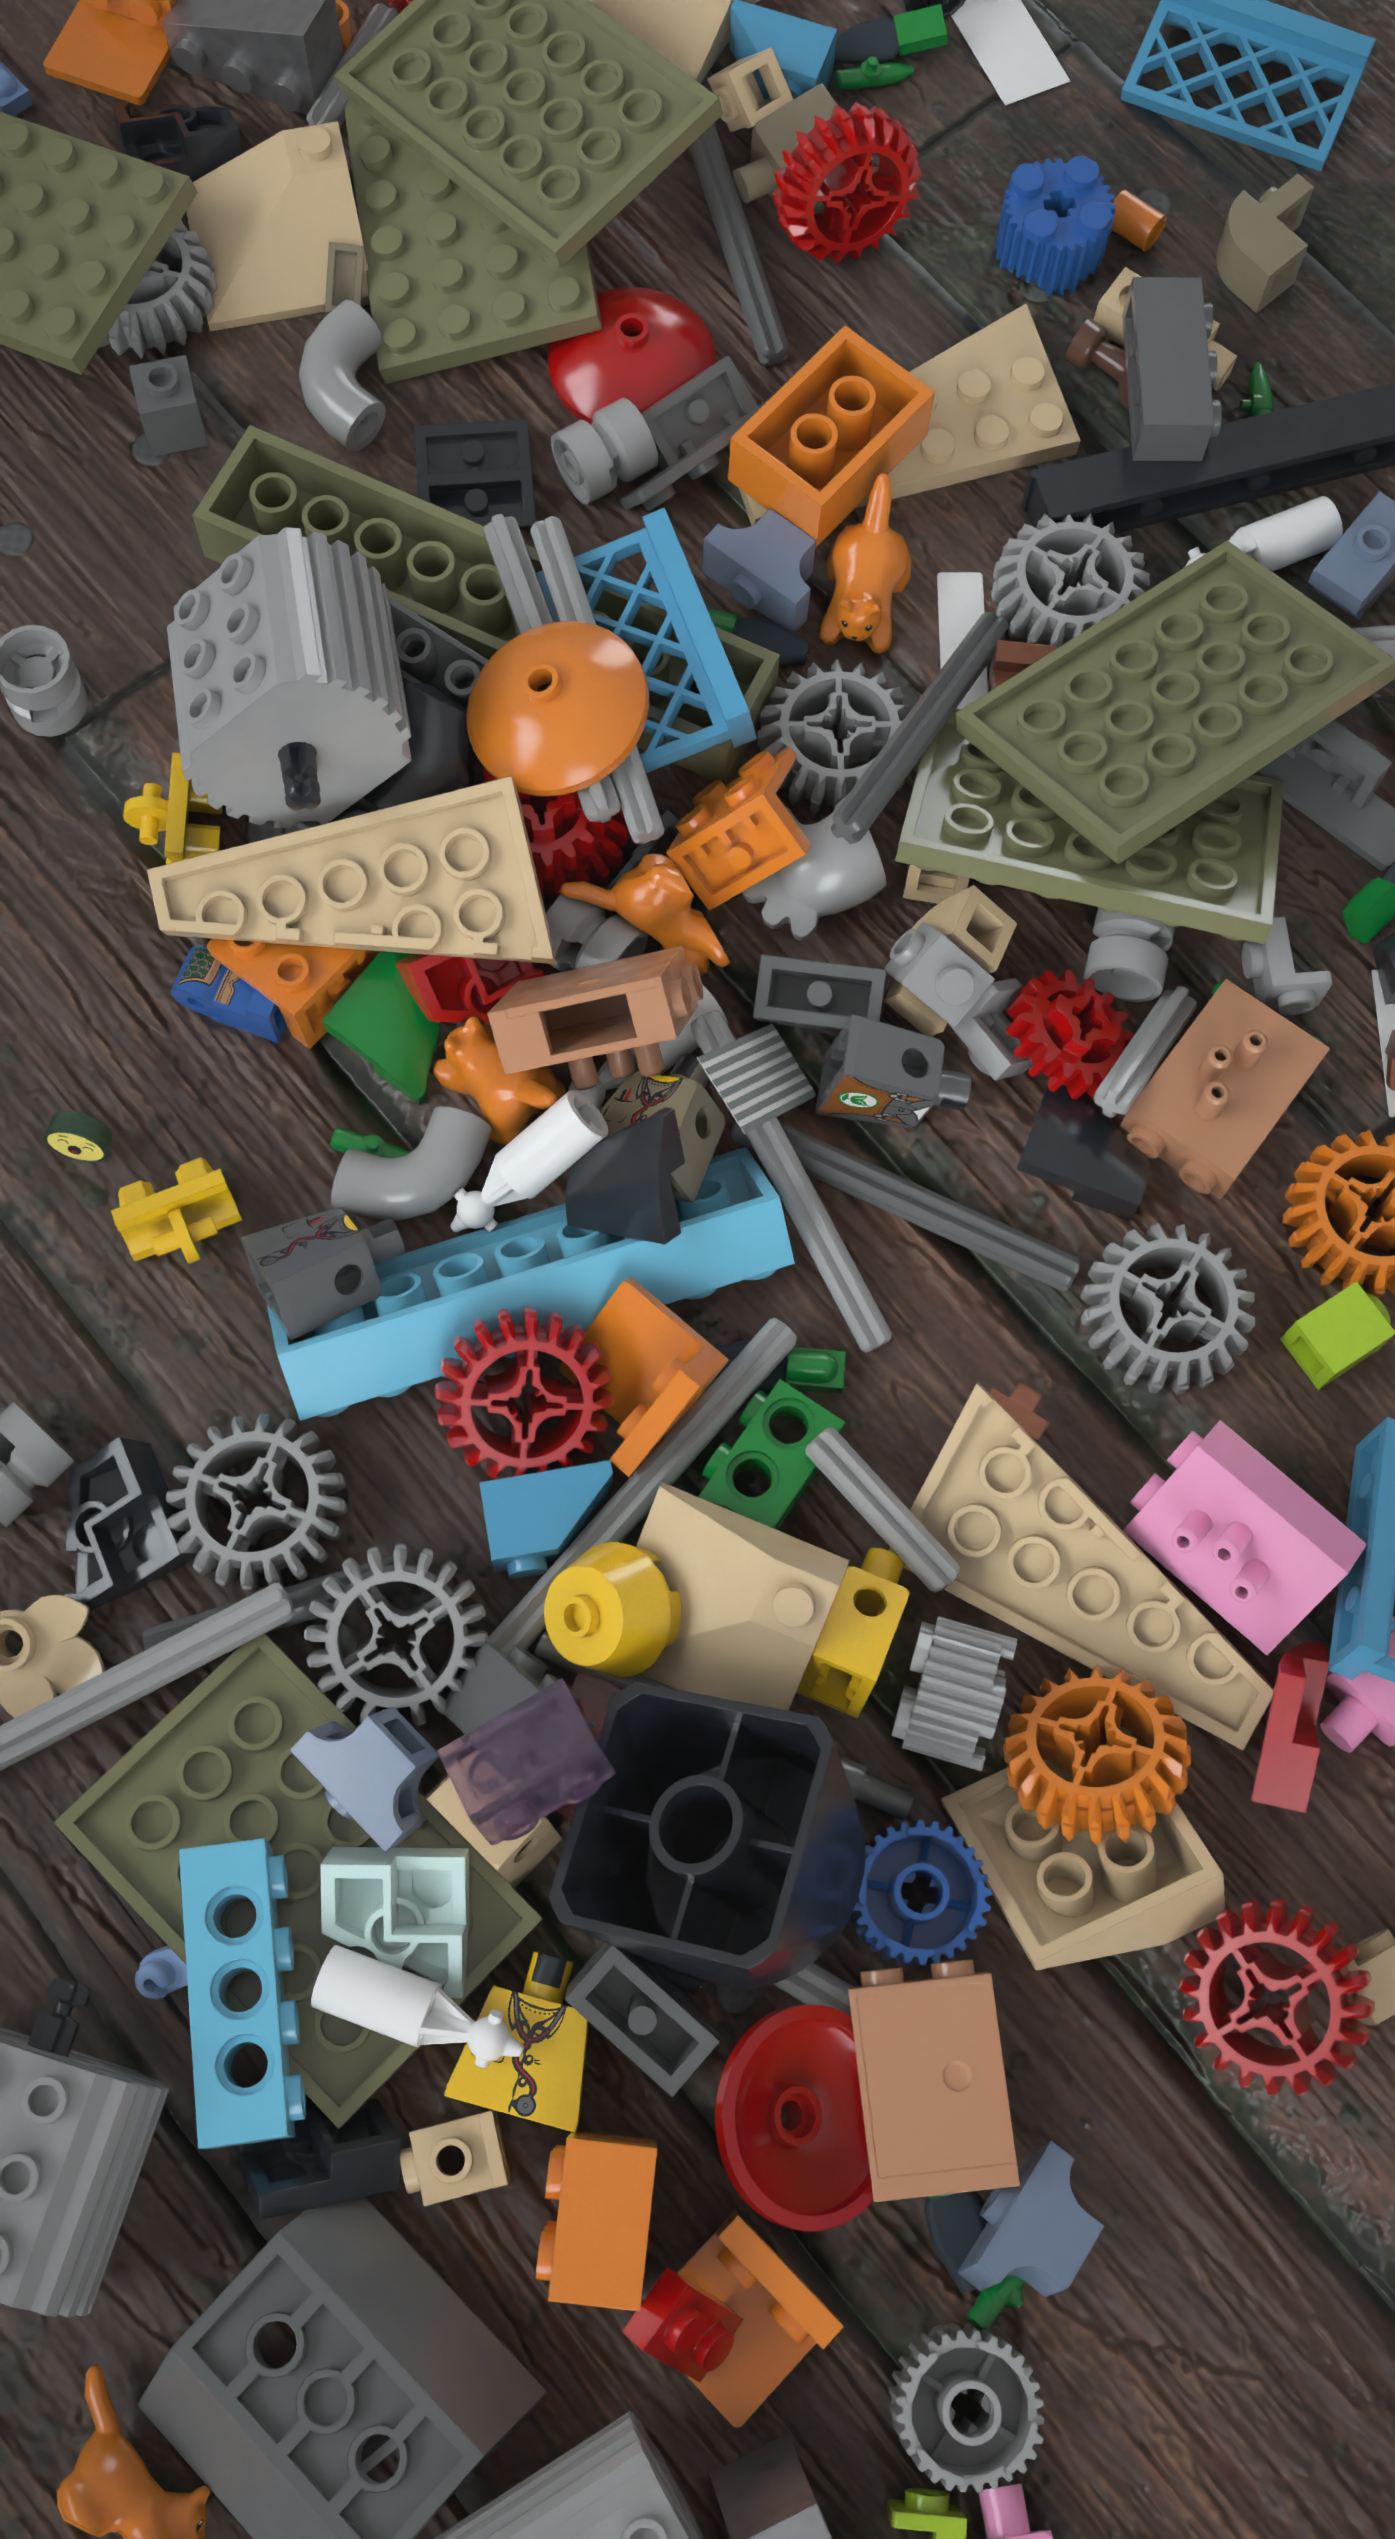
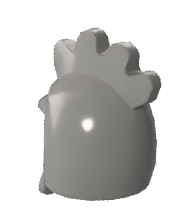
M848 794L836 804L831 815L815 824H801L791 811L786 808L810 841L811 846L806 855L742 892L743 897L749 903L765 902L762 909V918L766 926L778 929L784 924H790L794 938L804 941L816 931L819 917L834 915L854 908L871 899L886 887L884 868L869 829L859 842L849 844L843 837L836 838L831 831V826L834 823L833 815Z

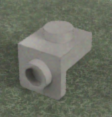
M1285 917L1273 918V925L1266 944L1251 941L1243 944L1242 969L1244 976L1247 979H1253L1256 999L1272 1010L1279 1009V1012L1284 1015H1297L1308 1012L1320 1004L1333 984L1330 971L1295 973Z
M925 922L921 923L916 930H908L896 941L890 952L891 960L884 969L887 970V973L893 979L907 988L954 1028L995 980L945 935Z
M1016 978L992 982L955 1028L951 1026L969 1048L968 1055L973 1064L983 1073L990 1075L995 1081L1022 1074L1033 1064L1029 1057L1021 1058L1014 1055L1013 1051L1021 1044V1041L1007 1035L1006 1028L1011 1022L1002 1012L1023 988Z

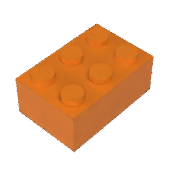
M845 325L731 437L728 480L767 510L771 508L814 538L817 547L870 494L876 478L883 473L888 475L927 436L935 391Z
M576 2131L569 2134L566 2139V2146L556 2145L553 2148L549 2159L545 2198L559 2200L557 2221L547 2220L544 2230L541 2231L536 2268L537 2280L550 2281L548 2301L640 2312L657 2156L656 2139Z

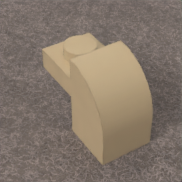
M973 885L938 903L912 929L916 930L921 923L925 922L945 935L986 972L992 973L997 970L1017 923ZM895 979L893 980L884 1002L924 1035L931 1037L943 1032L947 1022Z

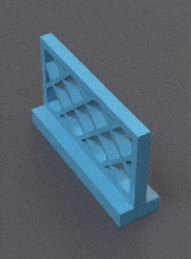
M1161 0L1124 83L1120 100L1321 172L1353 95L1362 79L1376 39L1267 0ZM1164 23L1188 31L1192 40L1168 49L1160 32ZM1220 43L1234 47L1239 50L1242 58L1218 67L1210 47ZM1155 48L1157 54L1150 56L1153 49ZM1198 52L1207 72L1183 81L1175 61ZM1270 61L1289 67L1292 76L1269 85L1260 65ZM1162 66L1172 86L1158 92L1138 85L1142 74ZM1248 70L1257 90L1234 99L1225 79ZM1324 79L1343 86L1344 90L1341 95L1320 103L1311 83ZM1213 84L1222 104L1208 110L1196 106L1190 93ZM1299 88L1308 108L1284 117L1275 97ZM1264 102L1273 122L1259 128L1246 124L1240 111ZM1333 113V116L1329 122L1326 115ZM1314 120L1323 138L1319 149L1296 142L1291 129Z
M665 507L642 516L645 525L644 529L574 557L581 581L592 584L586 595L592 612L604 589L630 597L618 622L592 613L595 623L616 634L622 640L625 638L650 647L642 665L649 691L672 698L660 724L646 720L643 732L653 735L647 751L640 754L646 773L731 739L734 748L757 739L750 711ZM642 552L646 566L637 585L611 577L618 561ZM539 571L536 574L554 622H560L544 571ZM652 581H654L658 593L648 590ZM642 602L664 609L667 613L657 635L631 627ZM673 630L679 643L669 640ZM662 652L684 659L688 664L678 686L651 677ZM694 681L700 694L689 691ZM683 703L707 711L712 723L711 726L692 734H686L671 728ZM665 740L670 741L669 743L663 745Z
M1387 1417L1358 1443L1355 1448L1346 1527L1367 1545L1349 1573L1338 1585L1328 1671L1352 1680L1366 1671L1395 1683V1658L1388 1656L1390 1635L1395 1631V1620L1392 1621V1616L1395 1618V1419Z

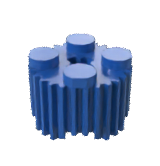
M1075 156L1068 163H1063L1062 158H1058L1056 163H1052L1049 158L1045 159L1044 164H1040L1038 161H1035L1034 164L1024 163L1019 165L1012 173L1008 189L1005 191L995 243V250H997L996 259L1001 260V269H1007L1012 274L1014 270H1017L1016 277L1018 278L1025 276L1026 283H1031L1033 280L1037 281V286L1040 290L1046 291L1047 296H1052L1054 291H1057L1060 296L1064 295L1065 290L1074 293L1076 286L1080 283V279L1085 281L1087 280L1088 273L1094 274L1097 266L1101 265L1102 259L1105 256L1115 217L1116 205L1113 204L1114 195L1109 194L1110 185H1103L1104 177H1098L1099 166L1095 161L1086 156Z
M917 1820L910 1827L907 1822L898 1825L895 1830L892 1827L887 1828L881 1833V1836H875L866 1845L865 1871L856 1906L852 1913L851 1925L861 1941L871 1944L869 1950L876 1952L881 1949L883 1951L882 1959L887 1961L896 1957L897 1965L902 1966L911 1963L912 1967L940 1963V1960H949L954 1957V1953L964 1951L967 1948L965 1943L977 1938L974 1930L986 1925L987 1921L982 1917V1914L989 1912L991 1905L985 1902V1898L992 1895V1890L984 1885V1882L989 1880L988 1875L980 1874L978 1869L983 1865L982 1860H973L972 1855L975 1849L973 1846L965 1849L962 1846L965 1838L961 1835L955 1838L952 1827L948 1826L941 1831L939 1830V1822L933 1821L927 1827L923 1820ZM915 1876L926 1880L923 1890L933 1891V1903L920 1906L917 1912L907 1907L908 1900L902 1899L901 1886H907L912 1883Z

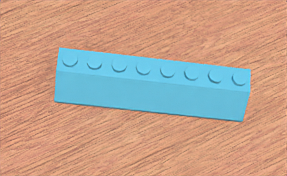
M747 1147L712 1157L693 1203L674 1199L681 1234L666 1245L567 1226L566 1205L564 1203L497 1224L490 1232L485 1228L407 1252L375 1265L382 1288V1293L378 1298L293 1340L289 1339L267 1305L277 1357L299 1419L302 1421L314 1416H334L343 1412L349 1405L377 1396H397L407 1391L412 1385L440 1376L446 1377L441 1373L440 1369L442 1359L455 1358L463 1360L454 1349L453 1341L456 1337H465L475 1344L478 1338L474 1331L473 1323L477 1319H482L487 1323L490 1331L500 1328L497 1313L501 1309H507L513 1324L522 1323L524 1308L527 1306L534 1307L537 1312L538 1325L540 1326L543 1325L546 1317L555 1311L562 1316V1332L574 1324H579L586 1331L619 1285L627 1278L635 1279L664 1305L682 1299H701L711 1295L717 1288L745 1279L760 1280L767 1278L775 1273L777 1269L795 1264L780 1197ZM514 1352L504 1355L502 1357L513 1358Z

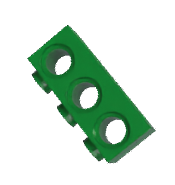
M779 1379L769 1395L759 1390L751 1399L739 1419V1423L744 1425L746 1429L733 1447L723 1442L715 1451L702 1473L710 1481L699 1495L701 1499L775 1530L780 1528L819 1470L806 1455L805 1449L807 1445L819 1433L829 1427L836 1429L842 1435L846 1423L781 1379ZM788 1418L795 1420L802 1426L805 1436L797 1443L785 1444L773 1437L769 1427L779 1419ZM743 1471H757L767 1479L769 1489L761 1496L747 1497L737 1491L733 1484V1479Z

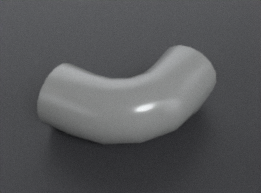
M344 300L322 319L305 342L299 371V381L309 412L331 437L349 451L356 452L366 447L375 438L385 419L386 409L384 404L365 390L356 378V372L383 343L380 330L370 315L357 303L351 300Z
M439 1106L434 1108L425 1135L418 1147L407 1155L397 1158H386L350 1148L343 1156L334 1179L331 1207L343 1209L344 1212L363 1218L381 1220L391 1218L393 1221H403L435 1212L454 1198L453 1195L460 1188H465L482 1160L492 1128L486 1121L472 1113L453 1107Z

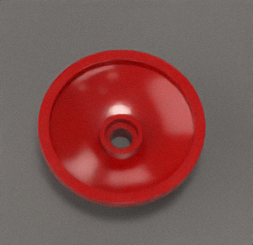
M620 287L597 293L602 330L551 342L548 350L549 375L556 395L579 420H585L589 424H592V416L596 411L620 398H626L631 401L639 412L642 413L716 363L714 342L709 329L701 317L691 307L674 296L642 287Z
M814 2004L793 2005L771 2012L757 2021L741 2037L732 2050L722 2072L715 2109L716 2136L721 2159L736 2191L756 2213L766 2220L784 2228L800 2231H822L839 2227L861 2214L873 2202L852 2019L850 2015L836 2008ZM784 2104L787 2111V2119L782 2126L780 2114Z

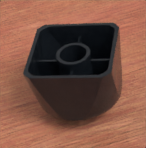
M635 1682L620 1691L610 1700L549 1894L551 1905L560 1923L671 1971L700 1981L742 1990L768 1986L788 1979L807 1968L831 1947L847 1925L856 1906L866 1862V1844L862 1820L838 1751L827 1727L821 1718L817 1716Z

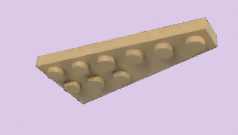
M1027 304L1015 309L909 372L935 391L927 436L888 474L891 480L892 499L1077 454L1081 440ZM739 489L752 526L768 510ZM869 495L856 508L866 506Z
M512 776L147 869L159 929L170 936L557 964L518 791Z
M977 1382L910 1509L912 1514L960 1565V1573L944 1590L1092 1670L1097 1664L1104 1676L1109 1679H1113L1123 1668L1130 1676L1131 1686L1149 1678L1151 1685L1155 1688V1697L1169 1695L1170 1701L1174 1705V1714L1182 1716L1183 1719L1244 1750L1272 1699L1274 1687L995 1398ZM890 1547L889 1551L896 1554V1552ZM905 1563L904 1568L914 1573Z

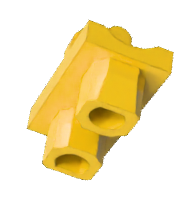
M172 752L169 800L161 798L162 787L159 784L146 783L143 786V796L133 797L125 801L123 809L125 822L134 828L140 829L139 841L142 844H157L158 832L166 831V865L220 851V826L188 824L189 811L222 814L223 806L217 810L208 804L207 793L200 797L193 791L192 779L187 782L182 773L181 754Z
M200 1157L179 1166V1169L175 1172L179 1185L156 1193L151 1182L140 1180L119 1189L120 1207L111 1210V1213L134 1262L157 1254L159 1257L181 1248L188 1264L201 1260V1256L195 1242L218 1234L217 1230L242 1221L221 1169L214 1171L206 1159Z

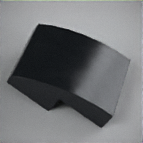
M528 419L413 426L418 498L482 526L492 522V516L502 514L504 517L513 516L517 520L520 530L531 529L536 519Z

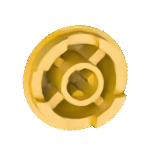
M605 1542L588 1549L564 1569L551 1583L544 1604L546 1630L556 1650L565 1659L574 1664L612 1677L625 1678L635 1676L652 1666L661 1655L664 1647L672 1646L676 1641L682 1617L679 1591L669 1590L663 1573L654 1564L660 1561V1559L652 1552L640 1547L621 1542Z

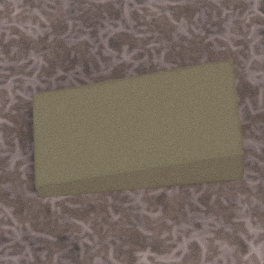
M329 242L325 317L344 300H351L361 306L364 246Z

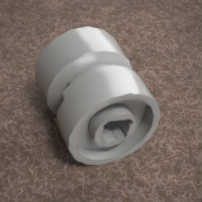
M620 398L596 411L592 416V424L585 420H579L554 433L551 437V448L560 474L573 495L583 504H589L614 491L617 487V478L629 483L655 469L658 465V453L651 431L636 406L626 398Z
M40 625L18 627L0 638V689L18 724L24 730L36 736L47 737L67 733L78 725L87 711L88 696L66 641L56 631Z
M563 895L558 897L546 913L557 964L550 965L562 972L571 968L578 969L643 955L648 941V934L634 927L617 914L607 919L605 917L606 909Z
M1098 908L1093 934L1099 938L1090 945L1083 976L1084 982L1088 978H1092L1095 982V992L1099 995L1111 992L1114 995V1000L1123 1002H1144L1159 997L1163 990L1169 960L1165 951L1169 950L1172 944L1175 926H1169L1154 919L1123 912L1112 913Z
M14 1402L0 1414V1523L5 1527L11 1524L33 1502L31 1489L35 1485L48 1487L74 1462Z

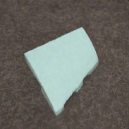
M331 1847L320 1864L322 1934L348 1947H365L374 1953L378 1961L402 1969L404 1966L444 1986L442 1991L450 1998H463L466 1988L468 1954L469 1848L393 1847L384 1852L381 1847Z

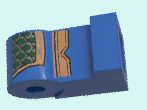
M194 946L190 948L170 990V995L186 1008L212 1017L211 1019L279 1043L287 1025L279 1007L212 957L207 947Z

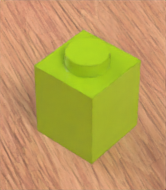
M1356 1281L1297 1320L1280 1340L1317 1390H1320L1378 1351L1395 1335V1330L1390 1325V1316L1383 1303L1373 1294L1365 1293Z

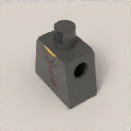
M337 1208L240 1238L259 1293L290 1340L298 1338L378 1298L382 1293V1288L375 1265L405 1254L402 1238L391 1218L358 1230L343 1209Z

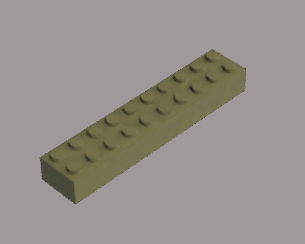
M249 425L192 515L204 556L220 564L230 555L238 553L258 535L278 534L285 527L301 528L302 537H308L316 531L326 535L327 543L330 545L337 540L348 544L350 556L357 551L366 558L367 568L369 569L374 566L380 573L381 584L385 583L389 597L485 659L490 660L502 646L520 635L483 533L484 526ZM526 545L536 573L542 571L543 568L537 550ZM582 581L587 595L592 584ZM604 589L592 613L618 622L630 597ZM642 602L631 627L657 635L667 613L664 609ZM715 627L750 711L754 730L756 731L760 724L761 712L765 705H770V696L775 686H777L780 654ZM673 630L669 640L679 643ZM624 638L623 641L632 649L642 666L650 647ZM662 652L651 677L678 686L688 664L684 659ZM694 681L689 691L700 694ZM649 691L647 720L660 724L672 698ZM683 703L671 728L686 734H692L711 726L712 723L707 711ZM642 732L636 744L637 747L647 751L653 735ZM731 739L673 763L710 780L716 781L720 779L724 785H727L749 742L734 748ZM665 740L663 745L669 743L670 741Z

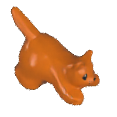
M885 473L880 474L873 484L863 522L846 526L831 545L826 566L829 580L836 582L831 602L820 626L819 638L825 645H834L841 638L846 637L848 640L860 642L866 640L871 650L877 654H882L889 650L892 641L893 593L902 592L907 585L911 575L912 559L904 537L891 529L888 524L892 491L890 477Z
M650 853L644 855L638 867L624 874L612 889L607 890L585 881L567 882L560 888L559 892L565 897L582 900L608 911L618 913L628 923L652 936L662 945L663 950L683 946L687 963L695 962L700 976L708 972V959L720 967L730 963L702 912L691 909L694 895L680 870L677 869L673 860L663 854Z
M470 1017L465 1025L454 1029L448 1034L444 1043L446 1059H439L434 1064L433 1076L442 1087L468 1095L477 1101L482 1118L492 1128L490 1139L499 1144L507 1145L525 1129L528 1120L532 1116L537 1114L540 1109L550 1108L566 1093L564 1084L554 1076L552 1069L548 1066L505 1075L492 1029L486 1024H481L477 1017Z
M98 2364L89 2367L85 2377L84 2397L96 2430L81 2449L73 2472L61 2482L57 2490V2508L63 2520L99 2538L108 2533L119 2532L124 2539H205L207 2523L205 2504L210 2494V2488L202 2486L191 2493L164 2491L150 2475L133 2445L122 2434L121 2424L108 2394L101 2367Z

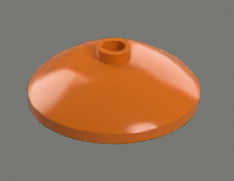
M561 621L544 624L510 640L490 658L481 670L473 685L467 706L466 720L469 740L475 754L486 770L496 780L512 776L518 792L535 796H557L585 789L608 776L632 752L644 730L649 710L648 683L643 668L632 649L611 631L598 625L579 621ZM552 682L546 690L537 692L540 687Z

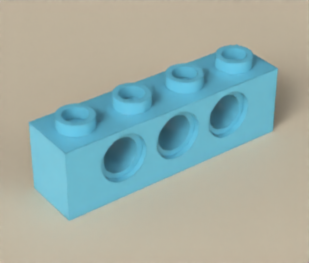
M265 1838L179 1849L198 2149H214L295 2137L294 2121L305 2119L306 2102L302 2074L290 2075L288 2045L300 2043V2026L296 2000L285 2001L282 1972L294 1970L290 1926L279 1928L277 1899L288 1898V1875L285 1856H273V1847ZM238 1900L252 1901L257 1913L253 1928L242 1937H226L221 1927V1918L225 1909L231 1903ZM242 1972H255L262 1983V1994L259 2001L253 2008L247 2011L234 2012L229 2007L226 1999V1991L230 1981ZM259 2045L264 2050L268 2060L266 2074L256 2085L243 2088L236 2083L232 2076L231 2065L233 2058L243 2047Z

